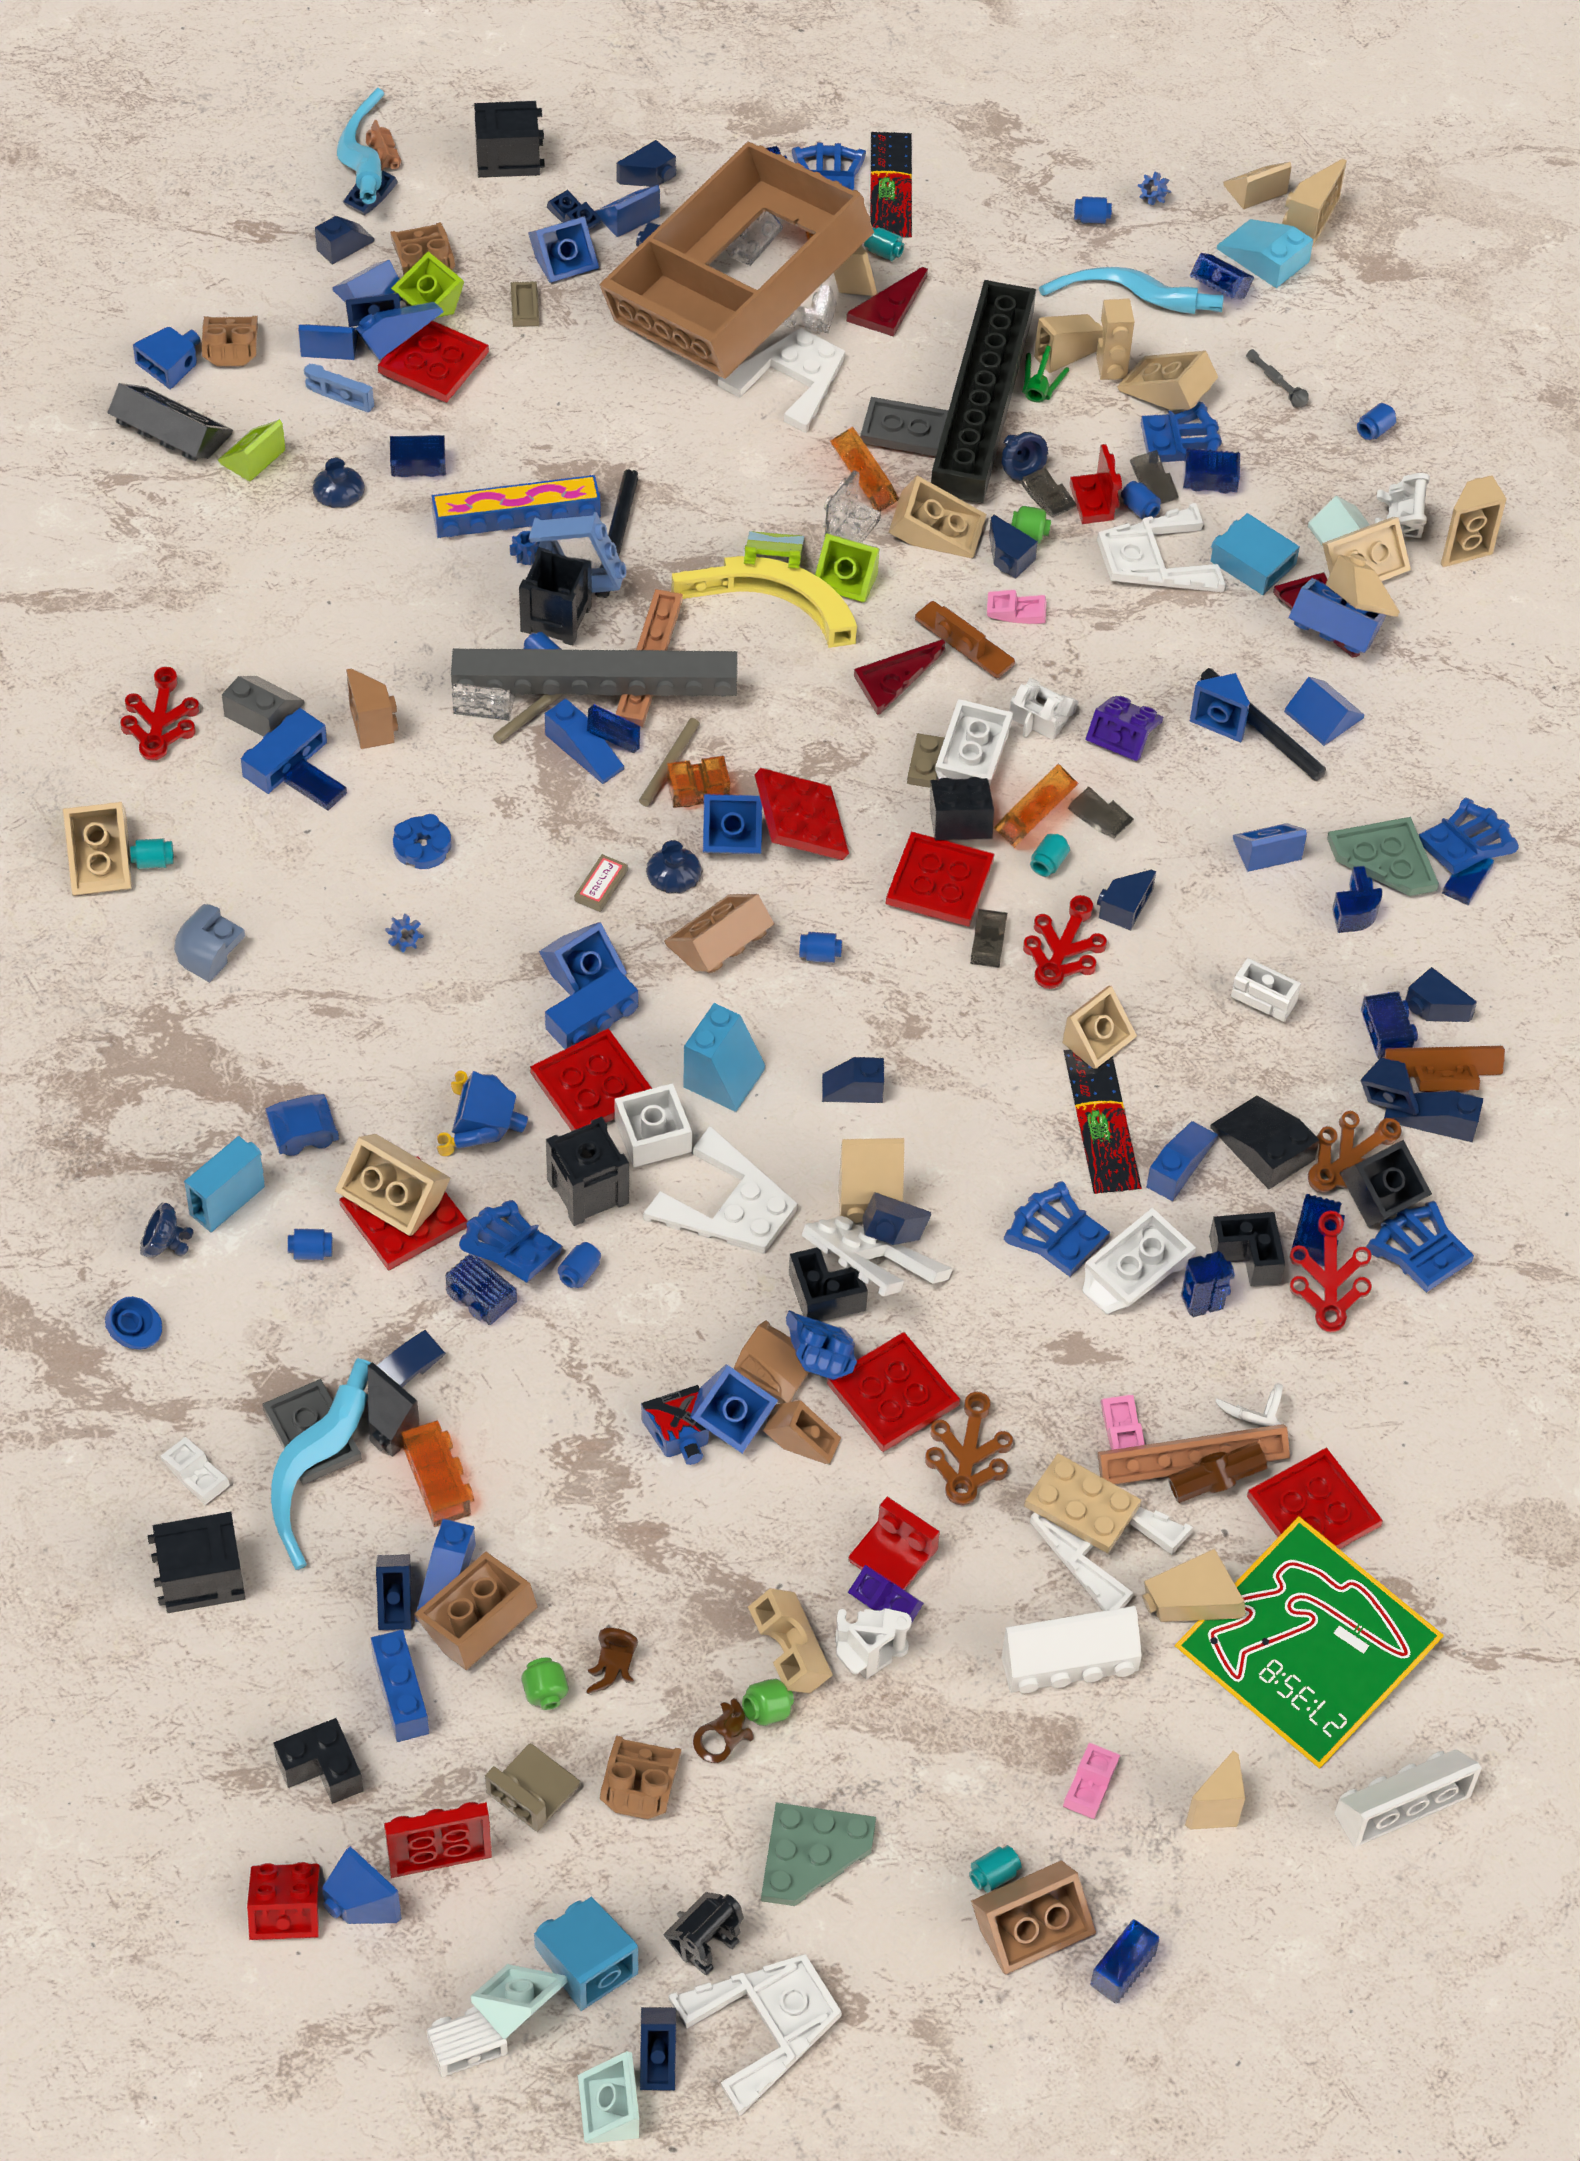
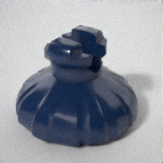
M1032 432L1008 435L1005 438L1003 444H1006V447L1002 452V465L1005 473L1010 478L1019 481H1027L1036 477L1037 473H1040L1046 465L1048 458V447L1045 439L1041 435Z
M338 457L328 459L325 464V470L318 473L312 486L313 495L316 500L331 508L348 507L357 502L364 493L362 477L354 469L345 467V462Z
M676 840L665 842L662 849L654 853L648 860L646 874L651 885L666 893H681L692 888L699 881L702 871L701 864L696 855L690 850L683 848V845Z
M162 1202L157 1206L148 1221V1225L145 1227L144 1236L140 1243V1254L149 1258L156 1257L169 1248L174 1250V1253L178 1256H183L188 1252L189 1246H187V1243L180 1242L179 1238L181 1240L191 1239L194 1233L191 1227L182 1228L177 1226L174 1208L170 1204Z

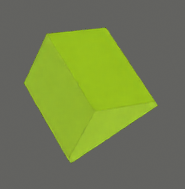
M428 251L391 289L393 292L398 293L399 297L410 306L435 302L444 311L438 317L454 314L464 281Z
M278 419L253 428L218 459V462L247 481H252L285 451L283 423Z
M826 533L815 575L829 584L840 596L866 602L878 575L880 548Z

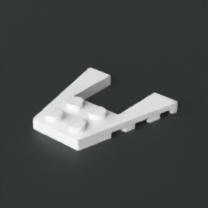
M800 328L740 364L726 379L719 377L718 386L740 398L770 366L810 387L784 413V422L807 433L812 418L814 419L818 412L819 404L825 398L831 381L834 380L845 359V350Z
M1196 503L1190 504L1189 508L1181 511L1177 508L1166 511L1164 516L1155 519L1152 516L1143 518L1142 523L1132 526L1127 523L1098 533L1097 542L1111 581L1223 592L1226 585L1218 564L1167 569L1164 566L1154 535L1201 531L1203 521Z
M709 1126L693 1147V1155L740 1179V1183L713 1219L660 1191L644 1211L643 1220L651 1222L653 1219L664 1222L666 1227L681 1230V1228L698 1232V1236L709 1239L711 1236L727 1240V1244L765 1254L797 1211V1203Z
M843 1216L806 1224L802 1233L804 1238L824 1253L829 1254L831 1251L840 1257L838 1263L844 1268L851 1266L860 1272L858 1278L863 1282L870 1284L873 1281L880 1286L878 1293L882 1296L899 1293L904 1280L870 1262L868 1259L885 1256L932 1284L949 1280L953 1268L900 1244L891 1245L864 1235V1228L853 1224L852 1220Z
M1139 1507L1129 1524L1171 1555L1187 1539L1193 1528L1186 1523L1183 1526L1171 1521L1168 1515L1155 1510L1153 1513L1142 1507ZM1034 1512L1032 1514L1030 1523L1103 1611L1124 1608L1132 1599L1133 1592L1085 1557L1093 1547L1092 1544Z
M806 1954L764 1966L762 1970L746 1975L740 1973L731 1976L729 1980L712 1985L707 1983L695 1987V1990L678 1995L676 1992L669 1995V2001L673 2007H676L678 2016L686 2029L747 1994L780 2047L721 2082L724 2092L739 2116L842 2016L840 2008Z

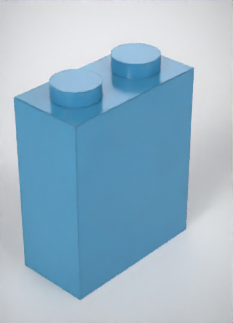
M1246 513L1240 520H1235L1230 525L1228 531L1214 539L1211 545L1212 555L1210 562L1218 564L1221 569L1261 595H1264L1296 565L1300 546L1249 513Z
M237 1136L184 1181L189 1215L209 1232H213L265 1187L264 1170L261 1162L262 1154L254 1143H247L240 1136Z

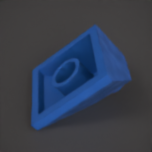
M585 216L528 232L535 259L549 283L599 268Z
M601 922L564 935L539 951L551 976L570 996L616 967L624 975L627 974Z
M351 1846L347 1848L322 1887L324 1908L332 1917L337 1919L340 1916L347 1924L399 1922L402 1918L398 1890Z

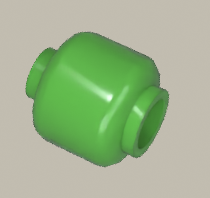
M1021 506L1018 511H1014L1011 525L1038 541L1039 544L1043 536H1049L1051 520L1046 519V511L1044 509Z
M548 1657L529 1662L526 1666L527 1669L521 1676L527 1701L531 1705L541 1706L542 1710L558 1707L561 1704L560 1700L569 1691L562 1665Z
M768 1679L750 1685L742 1699V1707L746 1717L759 1726H767L785 1720L790 1715L791 1706L794 1704L792 1691H788L784 1683L779 1679Z

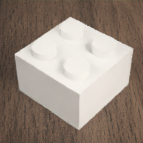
M673 1083L615 1098V1121L633 1168L692 1152V1130Z

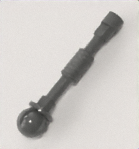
M1254 349L1248 351L1246 357L1252 363L1255 362L1260 366L1266 376L1275 384L1281 385L1289 393L1288 399L1294 407H1304L1308 403L1309 394L1305 389L1300 387L1293 388L1283 379V375L1272 365H1267Z

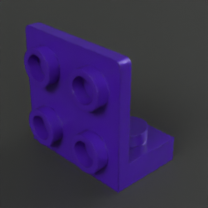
M1112 696L1095 709L1085 740L1138 761L1142 755L1148 734L1162 723L1164 717L1158 715L1157 711L1147 706L1139 707L1132 704L1131 700L1124 696Z

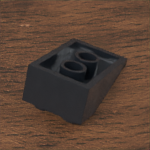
M1257 1095L1210 1125V1128L1218 1134V1137L1268 1190L1313 1162L1316 1158L1320 1141L1299 1118Z

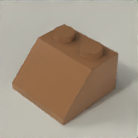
M352 668L346 669L349 707L360 748L365 749L395 743L394 731H398L396 715L392 714L397 712L394 695L389 696L385 684Z

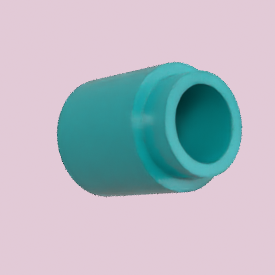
M872 227L874 233L864 242V247L868 248L869 252L893 261L896 257L899 258L905 247V244L902 243V236L880 227Z
M1047 834L1031 856L1030 866L1032 870L1043 877H1048L1050 874L1055 873L1070 852L1067 840L1059 834Z
M165 838L137 839L136 845L130 847L131 863H137L138 869L166 868V865L174 863L172 841H165Z
M1009 1845L1003 1848L998 1846L971 1863L969 1877L978 1890L983 1889L989 1893L1017 1875V1871L1022 1868L1021 1861L1017 1853Z

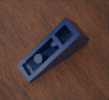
M1455 1091L1415 1093L1420 1111L1417 1115L1386 1107L1384 1119H1394L1401 1126L1473 1142L1484 1098Z

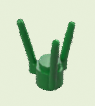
M1046 346L1038 373L1031 377V354H1026L1022 393L1032 402L1040 403L1045 399L1049 400L1053 391L1069 372V368L1065 367L1049 387L1048 379L1043 374L1049 358L1050 346Z

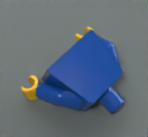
M462 1070L455 1073L456 1082H451L452 1091L457 1095H461L452 1128V1133H455V1135L451 1137L450 1134L442 1132L437 1136L438 1143L445 1144L436 1147L441 1156L451 1155L455 1150V1146L459 1149L499 1142L508 1128L520 1133L524 1131L528 1116L513 1111L516 1095L496 1075L480 1074L473 1071L467 1077V1074Z

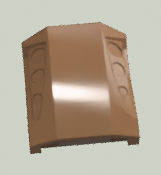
M441 222L431 226L390 232L392 244L402 267L403 276L428 251L449 269L452 270L455 267V260L448 236Z
M204 316L202 326V357L215 366H244L256 356L258 316Z
M767 1320L757 1326L742 1348L734 1366V1370L776 1398L780 1404L792 1401L796 1391L809 1374L808 1371L804 1370L795 1354L796 1351L791 1342V1337L772 1327Z
M616 1736L601 1787L600 1800L615 1813L643 1819H651L666 1813L682 1749H669L625 1740L621 1736Z

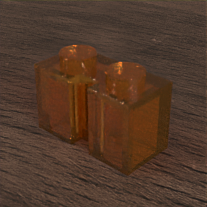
M724 756L703 758L701 763L692 765L690 760L667 763V784L673 808L704 804V794L730 795V778Z

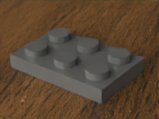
M871 397L860 435V443L936 456L948 410Z
M319 1379L267 1401L262 1405L265 1415L283 1449H285L296 1436L320 1421L328 1413L333 1400L322 1380ZM350 1437L347 1444L338 1453L307 1469L299 1478L302 1485L362 1460L361 1452L353 1437Z

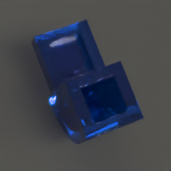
M1365 866L1353 867L1349 882L1350 891L1336 892L1332 912L1338 933L1364 930L1371 926L1377 918L1382 899V888L1373 889L1372 878L1367 877Z

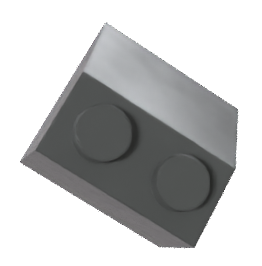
M238 676L222 694L224 717L263 737L268 732H272L277 728L286 716L292 715L304 704L303 699L258 676Z

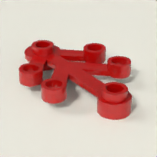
M161 667L154 673L155 686L158 689L154 713L142 702L139 694L131 693L125 697L127 711L137 713L151 727L150 733L144 731L138 725L137 718L132 715L124 716L121 719V730L126 735H133L140 742L139 752L142 757L148 760H158L164 757L168 751V745L179 738L189 739L195 735V724L189 719L181 720L176 728L162 735L165 727L185 715L188 717L196 716L200 711L198 700L188 697L182 701V704L167 712L170 692L178 684L177 673L171 667Z
M1078 895L1071 899L1069 906L1071 917L1060 940L1051 925L1052 919L1050 916L1039 914L1035 917L1034 930L1044 936L1053 953L1051 959L1048 960L1041 949L1039 937L1030 935L1024 939L1023 951L1033 957L1037 965L1034 974L1035 981L1041 987L1053 989L1060 986L1066 976L1079 972L1083 975H1091L1095 972L1097 962L1091 955H1084L1080 957L1079 961L1061 965L1064 958L1087 951L1102 953L1106 949L1107 939L1100 933L1092 934L1090 938L1072 943L1081 923L1092 915L1093 902L1089 897ZM1044 922L1047 925L1042 926L1039 923ZM1093 942H1100L1102 944L1096 945ZM1028 944H1034L1036 947H1030ZM1088 963V964H1090L1091 966H1090V967H1086V966H1084L1083 964Z
M1335 1211L1323 1213L1318 1222L1319 1232L1324 1235V1270L1309 1256V1252L1304 1246L1298 1245L1293 1247L1289 1256L1292 1264L1302 1266L1324 1288L1323 1300L1309 1288V1282L1303 1276L1294 1277L1289 1287L1293 1295L1301 1296L1316 1311V1323L1319 1328L1326 1332L1339 1331L1346 1323V1311L1360 1297L1368 1296L1372 1288L1369 1279L1359 1277L1354 1281L1352 1289L1337 1301V1288L1359 1267L1367 1266L1372 1255L1368 1248L1358 1247L1354 1250L1352 1257L1337 1271V1236L1343 1229L1344 1221L1342 1216ZM1332 1221L1335 1223L1336 1229L1329 1231L1325 1228L1324 1224ZM1296 1251H1301L1304 1253L1305 1258L1299 1261L1294 1258L1293 1254ZM1364 1252L1368 1259L1361 1262L1357 1260L1356 1254ZM1301 1281L1304 1283L1305 1289L1297 1291L1293 1284ZM1363 1282L1367 1285L1368 1289L1365 1292H1360L1357 1290L1356 1285ZM1328 1312L1334 1313L1337 1318L1336 1321L1328 1322L1325 1319V1314Z

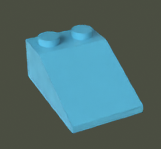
M1250 219L1220 242L1216 249L1273 287L1278 288L1310 262L1314 239L1294 226Z

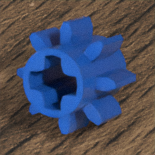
M1154 172L1153 178L1145 174V180L1142 184L1137 185L1142 191L1139 197L1141 199L1148 198V204L1154 205L1156 200L1165 203L1164 197L1167 193H1171V190L1166 185L1170 180L1167 178L1160 180L1161 173ZM1152 186H1158L1157 191H1151Z
M522 531L517 536H512L510 556H516L517 563L531 565L535 561L534 554L540 542H530L529 536L531 531Z
M407 914L403 915V919L397 920L392 917L393 924L391 928H385V931L392 935L388 943L391 946L399 943L398 947L401 952H405L406 947L410 946L417 949L415 943L418 938L424 937L421 932L416 930L421 923L418 920L410 923V917ZM404 928L408 933L405 938L402 937L400 932Z

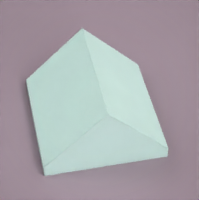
M1335 496L1308 522V527L1321 545L1324 542L1370 525L1355 505L1338 496Z
M507 1964L471 1995V2002L505 2040L568 1982L567 1976Z
M626 2051L578 2075L585 2143L591 2144L639 2138V2112L632 2052Z

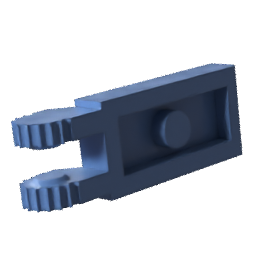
M309 363V365L305 366L304 375L308 377L305 380L307 389L365 412H370L373 409L374 398L371 386L343 377L340 374L326 371L321 365Z

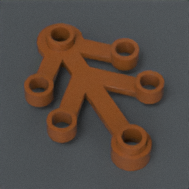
M1346 1111L1339 1119L1341 1127L1339 1159L1332 1164L1331 1145L1337 1140L1338 1135L1334 1128L1330 1126L1323 1127L1317 1134L1320 1140L1318 1163L1314 1164L1308 1172V1182L1311 1188L1317 1192H1329L1335 1186L1347 1188L1339 1172L1364 1160L1362 1157L1381 1143L1384 1145L1393 1144L1401 1135L1400 1124L1391 1118L1383 1119L1376 1126L1374 1134L1353 1148L1354 1129L1359 1124L1360 1119L1354 1111ZM1345 1117L1350 1118L1353 1121V1125L1348 1124L1345 1121ZM1386 1126L1391 1127L1394 1133L1389 1132ZM1323 1133L1329 1134L1331 1140H1326L1323 1137ZM1320 1173H1324L1328 1180L1322 1179Z
M978 1391L970 1393L965 1399L964 1411L969 1418L963 1446L952 1434L950 1425L946 1421L936 1420L931 1425L930 1435L932 1439L942 1442L960 1464L958 1474L945 1460V1454L942 1449L938 1447L929 1448L925 1456L926 1465L931 1469H937L947 1482L945 1488L947 1498L957 1505H967L973 1502L977 1496V1488L992 1479L1000 1481L1007 1476L1008 1464L1000 1458L993 1459L989 1463V1467L972 1476L971 1472L974 1465L996 1452H1009L1013 1444L1012 1435L1009 1432L1000 1431L995 1434L992 1440L976 1448L981 1419L985 1418L990 1410L989 1397L985 1393ZM980 1407L982 1410L976 1411L971 1408ZM942 1428L946 1432L940 1434L937 1433L935 1429ZM1004 1439L1008 1441V1444L1002 1445L998 1443V1440ZM936 1455L940 1457V1460L933 1461L930 1459V1456ZM1001 1467L1003 1471L995 1472L993 1468ZM961 1488L966 1490V1493H959L956 1490Z

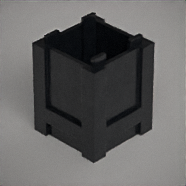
M536 101L474 103L478 178L540 175V168H545L544 159H540L539 146H543L544 130L538 129V117H542V108H537Z
M538 547L534 554L535 561L526 580L523 579L519 586L520 632L528 634L543 632L547 637L562 640L563 643L573 646L585 613H589L592 607L591 561L576 557H566L552 553L549 549Z
M602 1116L591 1120V1124L559 1137L554 1135L546 1139L547 1181L552 1189L555 1188L568 1210V1217L573 1226L585 1222L586 1218L617 1206L619 1208L629 1204V1162L624 1154H620L607 1132V1124Z
M231 1511L152 1525L154 1534L147 1535L149 1544L155 1543L157 1553L151 1554L153 1563L158 1562L160 1573L159 1578H154L155 1588L162 1586L164 1596L157 1598L159 1606L166 1605L167 1614L246 1600Z

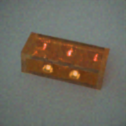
M853 426L830 440L838 458L876 514L899 500L891 482Z
M1058 763L999 821L994 829L1015 848L1079 783Z
M438 1420L401 1432L404 1453L433 1526H440L443 1519L455 1521L471 1516L470 1503L474 1502V1495L470 1484H463L461 1479L464 1472L459 1457L453 1458L450 1449H453V1444L447 1430L442 1432Z

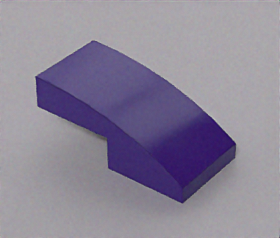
M867 1565L863 1567L848 1591L853 1597L875 1611L886 1608L904 1612L911 1617L912 1622L924 1604L918 1598Z

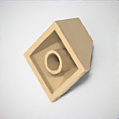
M1351 554V557L1339 555L1326 585L1356 609L1398 617L1400 611L1375 570L1366 564L1367 560L1356 554Z

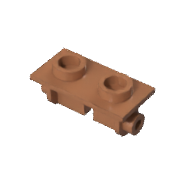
M374 120L371 129L366 133V144L378 152L382 170L384 167L398 169L401 158L397 149H394L395 144L391 132L385 127H380L378 121Z

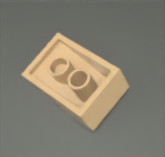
M1340 159L1300 182L1295 192H1290L1287 197L1285 207H1288V211L1284 215L1282 224L1294 226L1314 239L1313 246L1340 199L1347 163L1345 159Z
M1206 350L1144 356L1117 388L1120 392L1166 409H1182L1186 411L1196 406L1201 396L1211 389V385L1217 380L1218 375Z
M917 475L901 491L888 533L912 546L972 558L975 555L987 514Z
M115 802L64 808L63 816L72 896L132 889L126 808L123 803Z
M904 1138L842 1139L838 1185L840 1216L849 1218L853 1223L862 1222V1217L874 1192L903 1202Z

